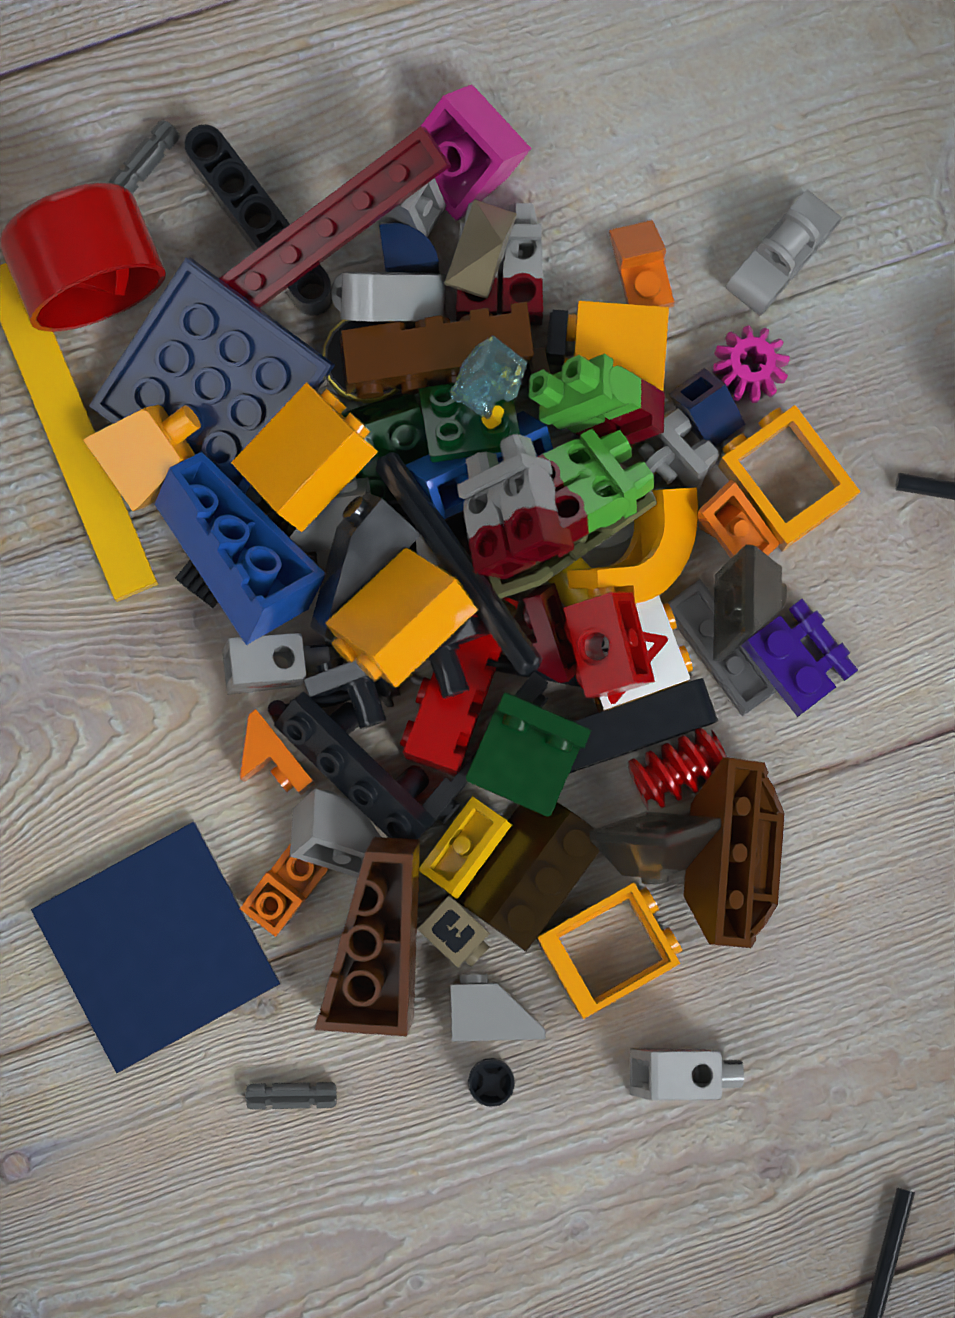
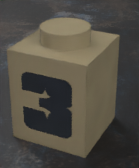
M450 895L417 929L457 968L464 961L472 967L490 948L484 942L490 933Z

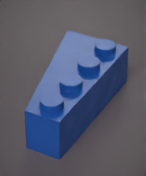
M202 452L170 467L154 505L246 645L250 644L309 610L326 573Z

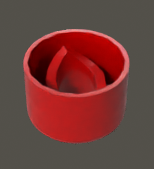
M88 183L50 194L17 213L1 233L0 248L30 324L40 331L57 332L72 330L95 324L120 314L153 294L162 285L166 277L165 269L135 197L128 189L118 184Z

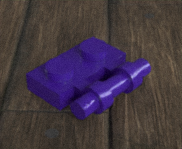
M803 599L788 609L799 623L793 629L788 626L780 615L742 644L745 651L797 717L836 688L835 684L826 674L829 669L833 667L843 681L858 671L848 657L851 652L843 642L838 645L822 624L825 622L818 610L813 613ZM808 635L824 655L819 661L813 658L800 641Z

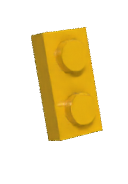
M472 796L419 867V871L458 899L512 825L505 818Z

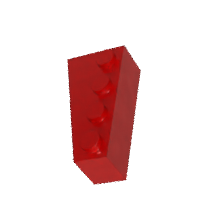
M508 597L502 598L515 605L516 609H518L519 601ZM491 633L460 645V649L456 651L470 689L469 691L442 699L434 672L431 679L423 678L415 703L421 705L415 722L408 720L400 741V746L405 747L403 751L405 759L454 777L459 773L496 667L486 666L487 661L491 659L498 662L502 654V649Z

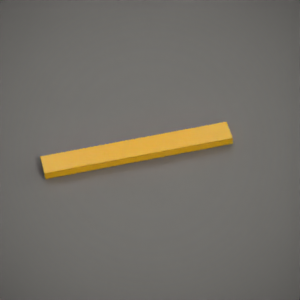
M6 263L1 264L0 323L113 597L118 602L159 585L122 495L83 441L86 437L95 433V430L54 332L40 331L32 327Z

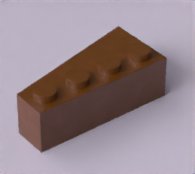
M527 302L511 304L512 313L496 316L489 312V308L470 310V315L461 317L458 322L450 323V319L442 315L425 317V319L416 321L413 329H405V323L393 322L342 330L339 343L345 393H356L358 399L378 398L384 395L383 390L401 389L404 395L419 394V388L495 377L497 372L508 366H512L517 370L513 383L515 384L518 382V378L524 376L534 356Z
M373 837L364 855L349 907V913L337 948L338 951L314 1030L407 1037L414 1019L420 840Z

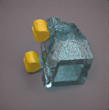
M491 336L475 346L462 363L456 383L451 387V396L456 402H463L465 406L482 416L483 424L487 428L493 429L501 424L504 415V409L496 406L495 402L502 399L509 402L517 397L521 384L519 379L523 378L527 362L495 336Z

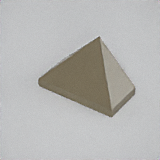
M474 199L444 284L488 299L517 213Z

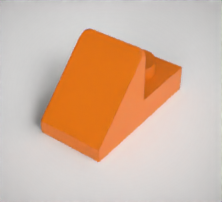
M653 220L609 230L626 303L673 307L674 298L664 262L666 248Z
M732 480L725 484L698 510V527L717 539L738 569L747 575L780 545L739 486Z
M255 709L248 715L240 779L246 782L273 760L277 766L270 770V772L284 790L288 792L294 787L300 795L304 794L315 785V782L262 715Z

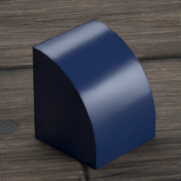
M400 223L379 225L385 272L439 273L437 252L431 241L421 231Z
M705 368L668 393L675 407L679 408L689 419L691 431L700 441L703 439L709 440L714 447L746 425L726 384Z

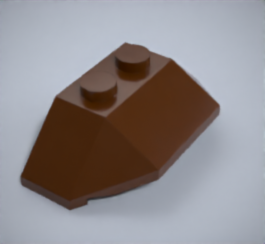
M723 757L690 804L683 896L709 945L752 948L757 940V934L765 927L778 906L785 813L777 792L767 776L769 772L764 762Z

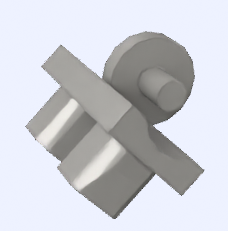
M676 408L664 414V433L640 441L643 445L639 448L638 452L646 460L645 464L653 473L654 478L660 475L667 484L676 480L682 488L697 487L698 491L706 474L715 466L720 454L709 440L703 439L693 447H690L684 441L683 437L689 434L691 424L685 414L679 408Z

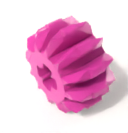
M749 325L743 327L741 338L736 333L730 331L725 337L728 346L718 345L714 354L722 361L714 363L712 371L717 375H726L721 381L726 384L727 388L732 385L736 387L733 393L735 401L741 399L744 391L749 392L751 403H758L761 391L765 395L773 397L777 392L775 383L783 384L788 377V374L781 368L789 364V355L775 354L782 348L784 342L779 338L769 344L766 341L769 335V329L762 328L758 337H753V330ZM746 357H751L753 364H760L756 372H750L749 365H742Z

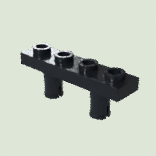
M471 616L426 659V661L430 660L442 699L470 690L456 651L460 649V645L490 634L479 616ZM343 658L325 662L317 666L319 674L304 679L309 697L327 696L340 690L348 691L360 729L369 728L387 721L374 684L375 681L358 666L355 660L352 663L348 662L346 664Z
M303 691L291 701L275 722L274 726L388 838L419 840L436 821L415 800L429 784V778L423 769L415 765L410 766L394 780L349 736L359 726L351 702H345L329 716Z

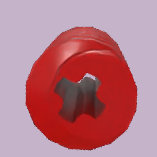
M701 727L694 730L695 744L685 735L678 738L679 752L669 743L663 744L661 746L662 759L651 750L646 752L645 767L635 758L628 761L630 776L648 811V800L650 799L661 809L666 807L665 793L668 791L678 801L681 800V785L686 784L694 793L699 792L698 777L702 776L707 781L722 758L727 757L713 730H711L712 736Z

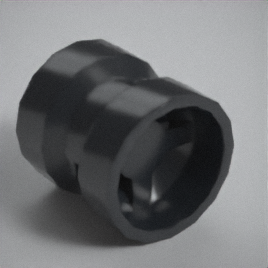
M486 1058L476 1063L471 1069L468 1078L469 1091L472 1097L481 1105L488 1107L500 1106L507 1102L512 1096L515 1087L514 1075L510 1067L502 1060L496 1058Z

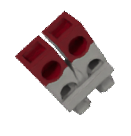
M473 202L468 204L465 223L467 221ZM515 203L510 205V211L517 213V217L488 299L457 289L456 322L461 317L470 315V310L489 308L490 313L495 316L497 315V276L503 277L502 314L512 313L511 304L527 302L530 325H542V224H537L534 204ZM460 223V237L462 235L465 223Z
M513 434L501 441L500 446L504 461L499 464L497 455L489 452L477 453L467 458L469 479L457 485L459 498L465 499L463 508L474 571L477 574L504 580L536 565V561L542 562L574 547L569 529L562 528L554 502L555 486L550 476L553 474L550 460L536 457L531 438L518 434Z

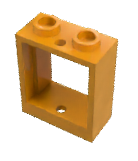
M796 405L786 412H783L780 407L776 408L758 422L762 429L747 438L742 433L722 448L725 455L718 464L729 481L736 482L779 541L780 545L778 547L782 552L852 502L861 492ZM790 426L835 488L785 523L740 461Z
M635 882L536 938L582 1019L589 1017L681 964L676 954L680 953L682 948L669 927L661 930L653 914L659 911V908L646 886L639 890ZM628 900L661 960L593 998L559 938L623 901Z

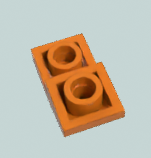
M291 843L239 908L275 937L278 936L329 871V868L290 857Z

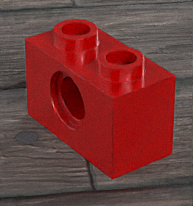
M610 592L563 607L566 617L565 633L567 639L573 645L577 661V681L584 690L586 698L608 697L655 683L633 592ZM604 637L609 642V651L606 656L602 651Z

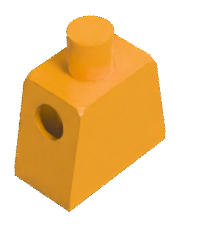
M155 405L141 409L89 435L83 441L131 510L136 511L148 507L157 499L170 467L195 455L185 439L201 428V423L196 414L186 405L168 416L163 407Z

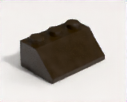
M558 802L550 816L541 815L519 805L508 819L512 826L459 898L456 899L452 896L454 900L524 952H527L609 839Z

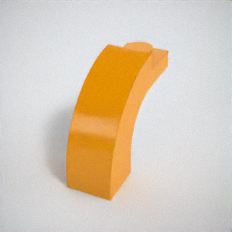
M697 487L652 490L656 498V505L634 520L633 536L624 555L609 566L567 570L568 589H587L588 597H598L610 592H633L635 603L648 601L663 593L681 574L692 552L698 523Z

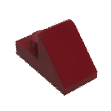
M555 583L537 587L523 599L525 603L523 612L526 624L531 630H534V634L526 636L542 657L541 666L537 670L558 683L568 682L576 674L577 661L573 645L569 642L565 633L566 617Z

